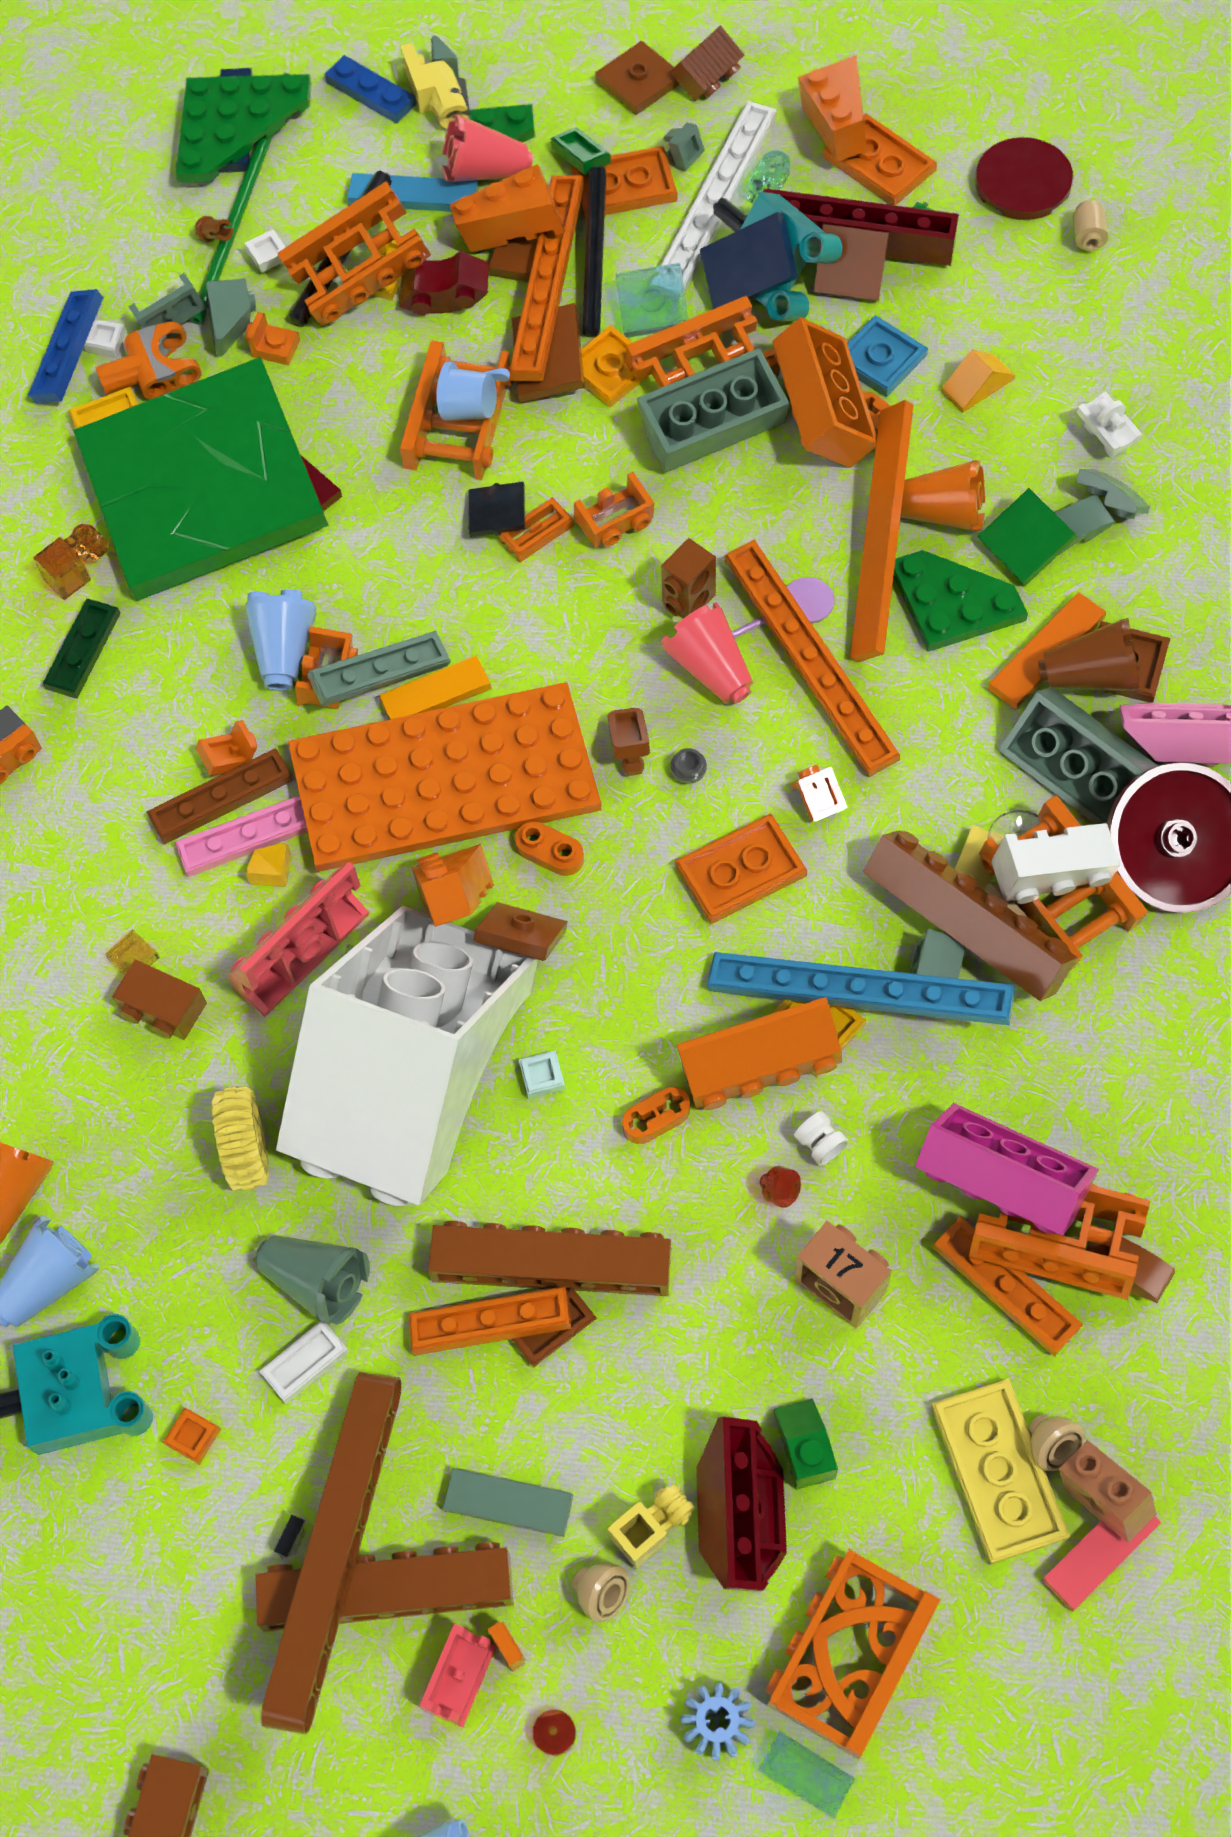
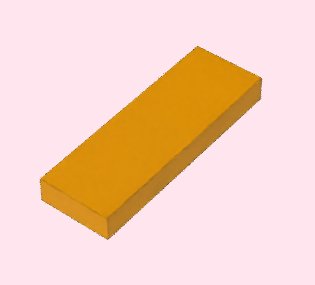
M476 655L382 693L379 697L388 718L394 719L449 707L490 690L491 683Z

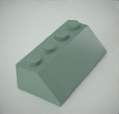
M760 348L637 397L649 444L664 473L784 424L790 404Z
M1053 687L1036 692L998 749L1094 824L1107 823L1110 810L1123 788L1141 773L1157 767L1156 764Z

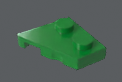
M532 104L470 109V119L515 140L523 143L535 137Z

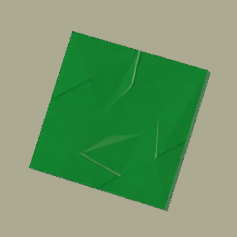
M261 357L73 430L128 587L136 601L329 526Z

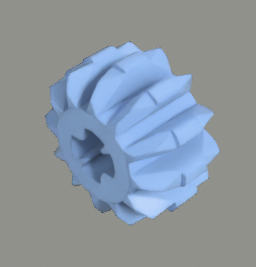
M717 1682L715 1684V1697L711 1698L705 1686L699 1687L698 1692L703 1703L700 1704L690 1697L686 1700V1706L697 1714L681 1716L682 1724L696 1726L684 1734L685 1741L691 1742L701 1737V1741L695 1750L696 1754L701 1756L708 1744L712 1745V1759L714 1761L720 1760V1746L724 1745L731 1758L737 1756V1750L732 1740L735 1739L745 1746L750 1742V1738L738 1729H751L754 1727L753 1719L739 1718L740 1715L751 1709L750 1702L744 1701L735 1706L734 1702L739 1696V1690L733 1688L726 1699L722 1697V1683ZM720 1711L724 1712L727 1715L725 1716V1723H730L729 1727L726 1730L719 1727L715 1732L708 1729L710 1727V1720H706V1717L709 1713L717 1716Z

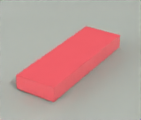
M1154 1516L1127 1543L1105 1523L1100 1521L1042 1581L1073 1612L1162 1522Z

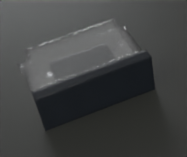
M291 1515L274 1549V1552L280 1558L284 1559L292 1554H296L306 1533L303 1528L305 1520Z

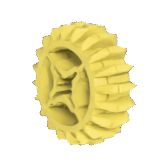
M232 1086L215 1092L211 1109L213 1115L212 1122L219 1161L221 1162L222 1171L225 1174L228 1186L233 1191H248L266 1185L270 1175L268 1152L259 1106L256 1103L253 1091L247 1086Z

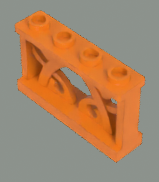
M849 1548L844 1558L836 1555L825 1576L832 1581L825 1595L818 1592L815 1594L805 1614L812 1619L805 1633L798 1630L795 1632L785 1652L792 1658L784 1672L779 1669L775 1670L765 1692L771 1695L768 1702L770 1708L787 1716L859 1760L941 1599L927 1591L924 1592ZM855 1576L868 1578L873 1584L876 1593L874 1606L865 1607L866 1595L860 1587L859 1597L853 1600L847 1598L844 1592L846 1582ZM884 1587L918 1605L915 1612L883 1606ZM835 1598L838 1607L843 1612L823 1621ZM869 1623L868 1641L875 1657L887 1666L883 1675L871 1670H859L848 1674L838 1683L829 1658L827 1638L845 1628ZM878 1623H886L882 1634L886 1631L894 1634L895 1642L893 1645L884 1647L879 1644L877 1640ZM812 1642L816 1666L811 1664L799 1665ZM807 1677L811 1681V1689L804 1693V1695H815L824 1688L827 1697L814 1707L804 1708L799 1706L794 1701L791 1690L792 1685L798 1678ZM856 1681H863L868 1687V1695L864 1699L857 1698L854 1694V1689L850 1692L848 1698L843 1691ZM833 1705L840 1716L854 1729V1732L850 1738L816 1717Z

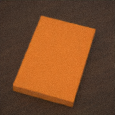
M865 113L863 120L867 151L837 162L826 146L823 149V157L890 205H897L937 170V162Z
M664 146L612 155L611 164L604 166L606 169L605 215L678 201V193ZM571 164L573 176L583 175L584 189L580 205L584 219H587L589 173L584 175Z
M771 813L675 861L676 869L710 924L806 877L808 873L805 865Z

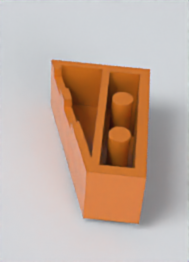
M857 55L799 76L798 82L802 109L835 160L840 162L866 152Z
M538 164L522 169L506 179L492 183L480 191L464 196L458 201L449 204L455 225L470 253L508 245V239L525 236L527 241L537 239V233L554 230L556 235L565 233L552 192Z
M481 844L443 857H439V853L426 855L417 860L419 865L411 867L424 908L435 927L472 915L481 903L480 898L488 894L486 889L494 886Z

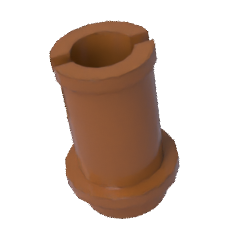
M203 216L195 224V233L203 242H212L215 239L227 241L232 237L233 227H224L231 225V222L226 219L215 220L211 216Z

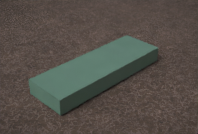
M453 1468L443 1510L458 1515L565 1537L574 1496L568 1492Z

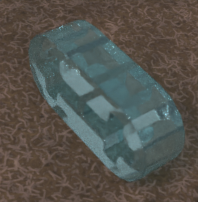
M775 150L766 153L762 157L747 184V196L752 204L755 203L759 193L764 192L763 186L767 184V189L781 190L790 174V159L786 153Z

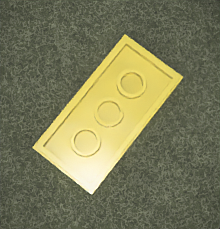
M1009 1379L932 1403V1411L990 1565L1070 1538L1045 1470L1041 1469L1032 1454L1031 1434Z

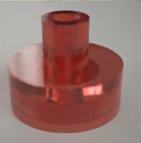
M784 1166L771 1168L760 1178L762 1195L770 1204L782 1208L789 1207L796 1201L801 1190L799 1174L795 1170Z
M549 1710L542 1713L535 1721L533 1739L539 1750L544 1754L554 1757L561 1756L573 1747L576 1740V1727L571 1717L565 1712ZM552 1729H557L555 1735L550 1734Z

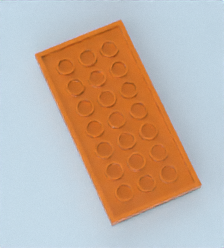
M567 682L288 741L317 872L339 868L348 862L357 864L518 829L528 822L546 823L601 811V800Z

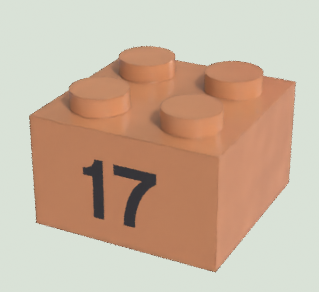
M826 1221L798 1254L794 1280L857 1329L886 1294L892 1270L888 1268L889 1263L878 1252L872 1249L867 1252L858 1245L856 1237L847 1228L839 1224L835 1227L829 1221Z

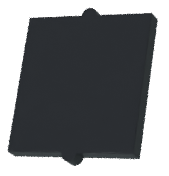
M524 481L502 485L494 483L493 486L469 489L470 537L490 534L499 536L504 532L526 529Z

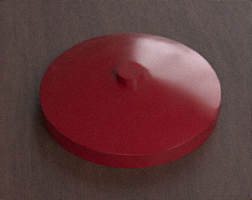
M1172 763L1157 766L1131 780L1116 798L1110 810L1107 825L1121 864L1117 872L1139 901L1160 911L1184 913L1209 908L1225 899L1231 893V782L1216 771L1193 763Z

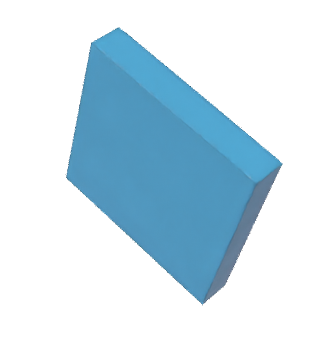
M876 315L847 343L858 379L886 398L927 356L928 352L926 346Z

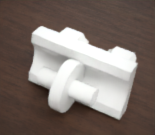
M1104 392L1092 402L1078 406L1076 413L1085 422L1084 427L1090 434L1096 435L1105 446L1104 451L1108 456L1115 458L1126 452L1129 446L1140 441L1142 433L1125 415L1126 406L1120 400L1114 401L1107 392Z

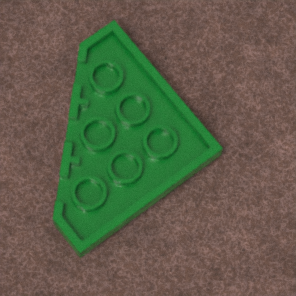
M310 74L186 78L176 167L178 183L211 182L219 175V169L230 161L233 164L253 150L252 145L263 136L268 139L286 125L285 120L295 112L301 114L310 107L312 85Z

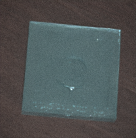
M680 263L616 274L623 333L627 338L657 333L688 320Z

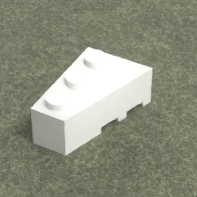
M1107 823L1068 827L1064 829V834L1051 837L1048 836L1047 830L1036 831L1033 833L1034 839L1018 840L1016 833L1005 834L991 861L1003 899L1006 902L1017 900L1018 904L1032 902L1038 899L1040 894L1053 892L1054 895L1067 894L1075 890V886L1089 883L1090 887H1098L1107 884L1112 880V877L1121 865Z

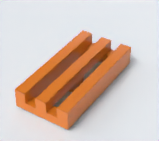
M552 497L526 515V529L530 527L528 532L516 540H513V538L526 529L504 532L499 535V541L503 545L506 544L510 553H514L516 559L522 562L574 526V519ZM553 511L556 512V513H554L553 515H551L550 517H548L546 520H544L543 522L540 521L541 519H543L545 516H547V515L550 514L551 512H553Z

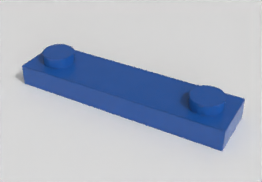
M97 289L70 292L28 394L35 403L62 402L104 298Z

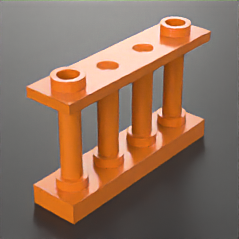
M431 340L400 446L403 468L417 471L420 457L425 458L426 455L473 462L475 479L482 480L485 468H490L492 464L493 447L491 445L507 386H512L514 381H511L510 377L506 382L495 381L497 399L491 418L483 419V421L474 419L444 421L439 414H435L434 410L437 403V383L442 366L445 362L452 360L446 356L444 342ZM503 350L498 367L453 361L458 369L487 372L498 368H504L509 371L510 368L509 351ZM433 428L479 434L476 448L430 442L426 436L428 430L432 431Z
M1055 795L1043 804L1037 816L1040 823L1017 837V839H1034L1033 833L1041 830H1047L1050 837L1064 834V829L1081 825L1060 798ZM992 837L984 842L979 852L981 863L990 875L995 874L991 861L999 847ZM1117 871L1109 883L1098 887H1090L1089 883L1079 885L1075 890L1063 895L1047 907L1043 905L1039 898L1029 903L1018 904L1026 916L1037 923V929L1049 937H1055L1063 941L1069 947L1068 951L1078 957L1071 970L1076 967L1083 957L1078 950L1080 947L1116 923L1122 924L1127 932L1138 926L1148 914L1147 909ZM1092 894L1099 895L1108 906V911L1068 937L1055 919Z

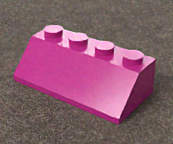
M955 1103L930 1125L915 1165L916 1168L925 1171V1174L932 1180L951 1183L961 1188V1191L971 1198L985 1199L998 1205L999 1210L1007 1215L1021 1216L1034 1222L1035 1226L1043 1232L1049 1234L1058 1233L1062 1236L1073 1223L1099 1171L1094 1166Z

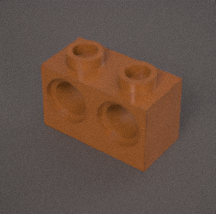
M690 538L661 565L662 604L670 614L684 619L690 613L707 605L716 595V556Z

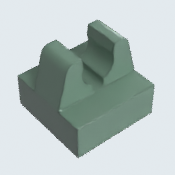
M687 122L682 128L671 129L663 137L670 147L668 154L673 157L678 169L686 171L705 151L698 127L695 124Z

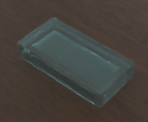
M781 1731L758 1770L761 1774L832 1819L835 1818L856 1779Z

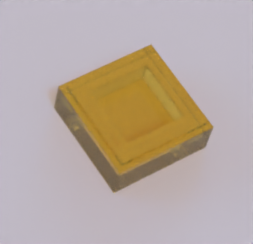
M133 929L105 954L107 959L124 975H126L135 959L151 966L160 958L157 951Z

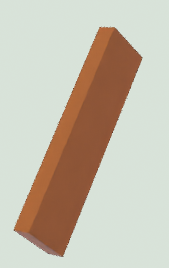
M274 748L146 812L165 845L294 780L277 748Z

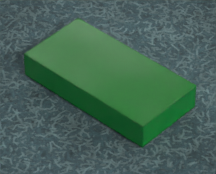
M577 127L550 138L551 148L584 175L589 173V169L592 166L604 167L611 164L610 153Z

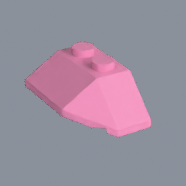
M1137 703L1134 705H1120L1119 713L1123 728L1156 762H1163L1165 764L1194 762L1206 766L1231 763V705L1190 703Z

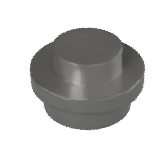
M692 748L680 750L671 760L672 775L682 783L691 784L698 782L704 777L707 770L705 757Z

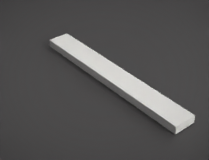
M747 101L650 285L651 295L680 304L702 262L700 249L712 243L722 223L714 215L713 205L720 198H726L731 203L733 202L777 118V109Z

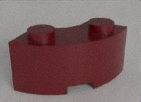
M462 251L444 260H424L420 266L410 269L402 275L399 307L410 310L417 315L449 313L471 308L488 294L489 262Z

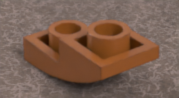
M1122 1237L1119 1251L1139 1256L1136 1276L1130 1293L1158 1303L1175 1274V1268L1150 1251ZM1090 1242L1085 1250L1108 1256L1110 1247Z

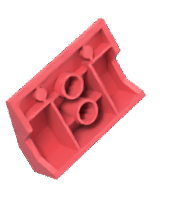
M348 862L333 872L326 880L316 883L310 891V895L300 905L293 906L286 913L282 923L273 931L266 932L258 941L257 947L247 957L243 956L233 964L230 973L227 975L233 989L264 1017L370 915L369 911L351 891V889L356 891L360 887L354 865Z

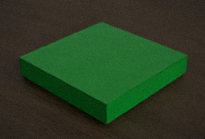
M1028 488L977 537L1026 586L1077 538V535Z

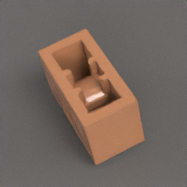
M1088 1440L1059 1468L1065 1491L1127 1543L1157 1514L1152 1492Z

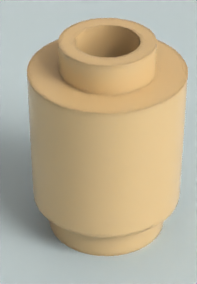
M1086 200L1081 202L1073 214L1075 242L1080 249L1094 251L1104 246L1109 238L1106 212L1098 201Z

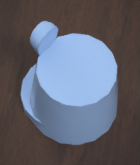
M453 361L445 362L440 371L436 392L440 417L444 421L491 418L497 399L495 381H508L510 377L509 371L504 368H498L487 372L458 369Z

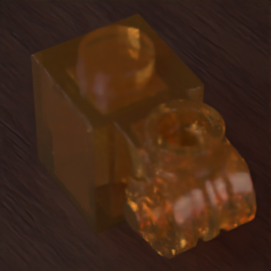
M80 524L73 529L72 534L65 540L61 537L57 538L36 554L33 559L43 580L65 601L91 581L84 564L89 557L92 560L101 558L106 553L109 543L92 525Z

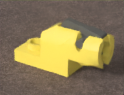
M413 43L401 46L404 70L412 92L415 95L420 113L433 110L440 125L446 129L450 120L455 121L454 115H460L469 119L470 109L466 80L455 77L454 72L445 61L425 64L423 55L417 56Z

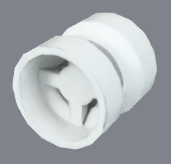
M824 1111L817 1112L808 1118L794 1134V1137L801 1145L808 1146L811 1149L812 1158L819 1166L833 1160L849 1143V1140L841 1131L834 1130L831 1126V1119Z

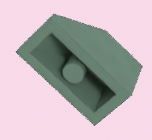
M246 278L206 282V300L216 357L223 356L242 335L250 323V312L256 311L254 291L247 290Z

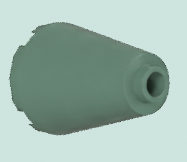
M274 1235L268 1240L263 1241L256 1253L257 1267L262 1274L317 1319L329 1325L330 1323L341 1324L353 1313L363 1294L357 1292L361 1280L368 1282L369 1259L366 1253L359 1251L357 1248Z

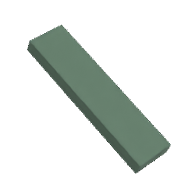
M433 631L310 670L307 677L321 706L324 707L446 667L451 660L437 632Z

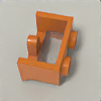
M631 472L627 474L626 489L614 495L608 487L602 489L598 493L597 504L588 509L585 508L580 499L574 502V522L580 525L594 548L602 544L605 547L616 544L622 538V534L633 528L634 531H640L646 528L651 523V518L654 517L655 503L635 473Z
M310 626V649L308 655L303 657L302 681H297L295 686L297 706L307 703L321 706L307 677L310 670L358 656V648H353L351 633ZM340 701L324 707L339 709Z

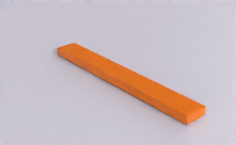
M583 175L551 176L549 188L556 203L565 233L556 235L554 230L539 233L509 368L511 381L544 380L584 189Z
M907 400L880 410L850 658L857 662L883 655L885 651L914 406Z
M755 539L724 555L726 564L868 777L900 760L899 752Z

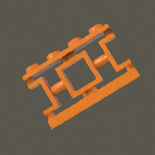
M387 181L277 253L282 263L288 269L290 276L297 284H300L309 277L311 278L318 292L304 301L310 313L321 326L336 321L341 314L355 305L365 302L370 295L383 287L391 285L396 278L410 269L420 266L425 259L431 256L415 228L401 237L393 222L405 215L406 211ZM383 220L387 228L371 237L368 230ZM395 240L399 248L383 257L379 249ZM365 241L373 256L346 272L339 257ZM329 257L332 264L317 273L314 265ZM339 276L344 284L328 293L324 285Z
M746 295L626 345L625 363L630 372L634 371L636 380L652 374L658 387L662 388L694 375L687 359L710 349L719 364L755 350L747 334L756 331L758 320L755 315L752 316L751 314L752 305ZM733 330L732 335L737 344L725 348L719 335ZM772 348L763 352V355L777 379L781 369L776 362L775 352ZM673 355L677 369L665 373L659 360Z
M1092 1184L1074 1219L1082 1222L1078 1239L1043 1232L1035 1226L1034 1222L1021 1216L1007 1215L1002 1211L999 1218L979 1213L969 1257L1128 1300L1135 1280L1139 1256L1119 1251L1122 1233L1141 1238L1146 1224L1150 1201L1130 1193H1120ZM1092 1217L1115 1222L1113 1231L1092 1226ZM1007 1220L1030 1225L1029 1235L1005 1229ZM1087 1241L1110 1247L1108 1256L1086 1251Z

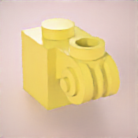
M676 1484L658 1490L655 1493L657 1498L653 1501L654 1505L649 1509H646L641 1501H639L608 1527L610 1539L636 1570L668 1543L667 1533L679 1525L683 1527L689 1522L688 1518L692 1515L691 1512L695 1506L691 1501L686 1500V1495L681 1494V1489Z

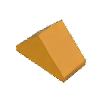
M971 349L943 385L942 392L964 413L1013 381L1015 374L994 354Z

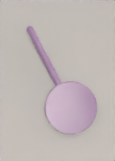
M804 577L794 580L787 586L811 624L824 620L833 610V591L822 580ZM763 618L757 619L732 631L733 636L736 638L766 622Z

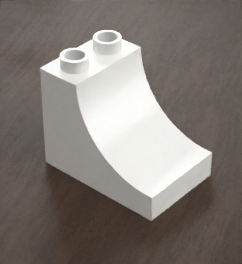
M401 906L310 984L276 1151L300 1159L302 1168L314 1176L321 1178L344 1176L371 1187L373 1196L386 1204L405 1206L413 1203L420 1205L449 1170L455 1145L479 1080L503 1031L517 1009L530 995L538 959L476 943V941H473L475 932L449 922L435 927L429 915Z

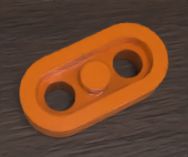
M540 822L525 823L516 832V848L523 858L562 876L573 875L582 868L584 863L583 847L576 839ZM530 835L539 836L536 841L527 839ZM562 850L571 851V854L568 856H561L559 853Z

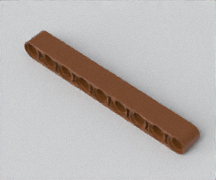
M359 1372L356 1377L265 1694L261 1713V1724L265 1728L305 1735L311 1728L399 1406L402 1387L400 1377Z

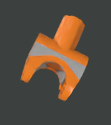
M165 322L128 334L123 341L128 356L95 367L105 395L139 384L145 398L151 400L197 382L201 377V368L196 360L189 358H167L185 343L187 334L183 326L177 322ZM170 333H178V335L173 338H166V336ZM193 370L190 374L181 376L183 372Z

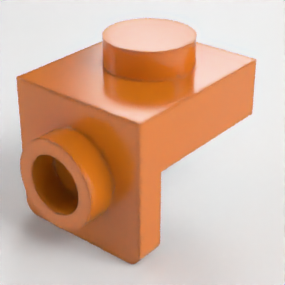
M240 720L235 721L231 734L200 739L195 749L209 775L213 776L226 773L252 760L257 750V742L254 734L249 732L244 721Z

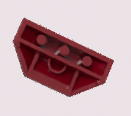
M722 1416L717 1419L696 1467L699 1553L724 1589L761 1592L765 1590L768 1580L776 1572L787 1554L783 1468L770 1444L761 1434L762 1429L757 1421Z

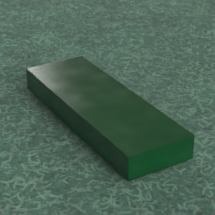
M86 598L43 682L46 690L78 699L121 614L118 607Z

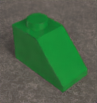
M813 1398L773 1409L796 1490L835 1480L838 1467L826 1427Z

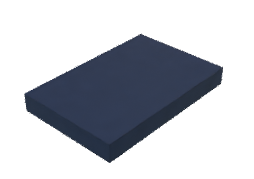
M776 212L700 249L713 309L746 295L749 300L798 279L784 213Z

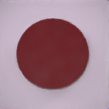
M1017 137L996 143L982 155L977 165L975 185L981 200L1002 211L1003 216L1020 220L1038 219L1050 215L1052 210L1068 199L1073 183V170L1065 154L1054 145L1040 139Z

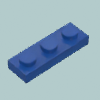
M343 55L324 73L327 84L396 124L417 105L415 95L346 55Z

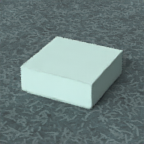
M556 1050L519 1059L528 1099L565 1090Z

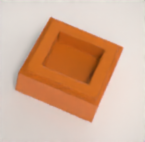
M185 1407L163 1443L200 1465L221 1429L219 1426Z
M499 1621L488 1628L489 1633L511 1670L514 1672L523 1666L526 1659L504 1622L501 1623Z

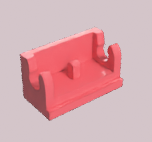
M454 1623L420 1703V1707L431 1715L464 1728L497 1645L493 1644L487 1637L477 1636L470 1633L466 1628Z

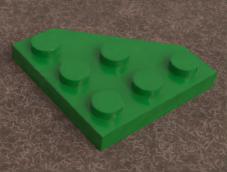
M924 550L895 559L893 577L928 652L1027 620L1028 612L1015 586Z

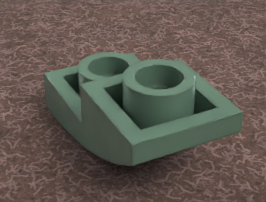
M1093 469L1079 470L1076 483L1087 485V492L1106 496L1104 505L1115 508V515L1134 519L1135 514H1148L1149 505L1140 495L1123 482Z
M1097 495L1083 499L1055 513L1077 535V538L1061 553L1082 539L1087 543L1115 524V521Z

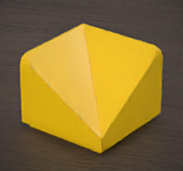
M276 844L254 850L246 872L250 885L286 887L291 860L288 844Z

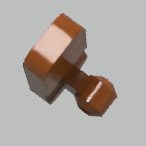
M639 708L614 710L608 714L614 757L616 759H623L622 769L627 776L642 774L644 770L642 756L650 754L649 737L643 711Z

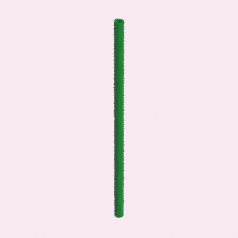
M273 135L268 139L263 136L257 141L228 217L231 225L225 226L233 227L232 237L227 241H219L199 294L207 309L190 318L195 324L201 325L208 311L206 282L219 281Z

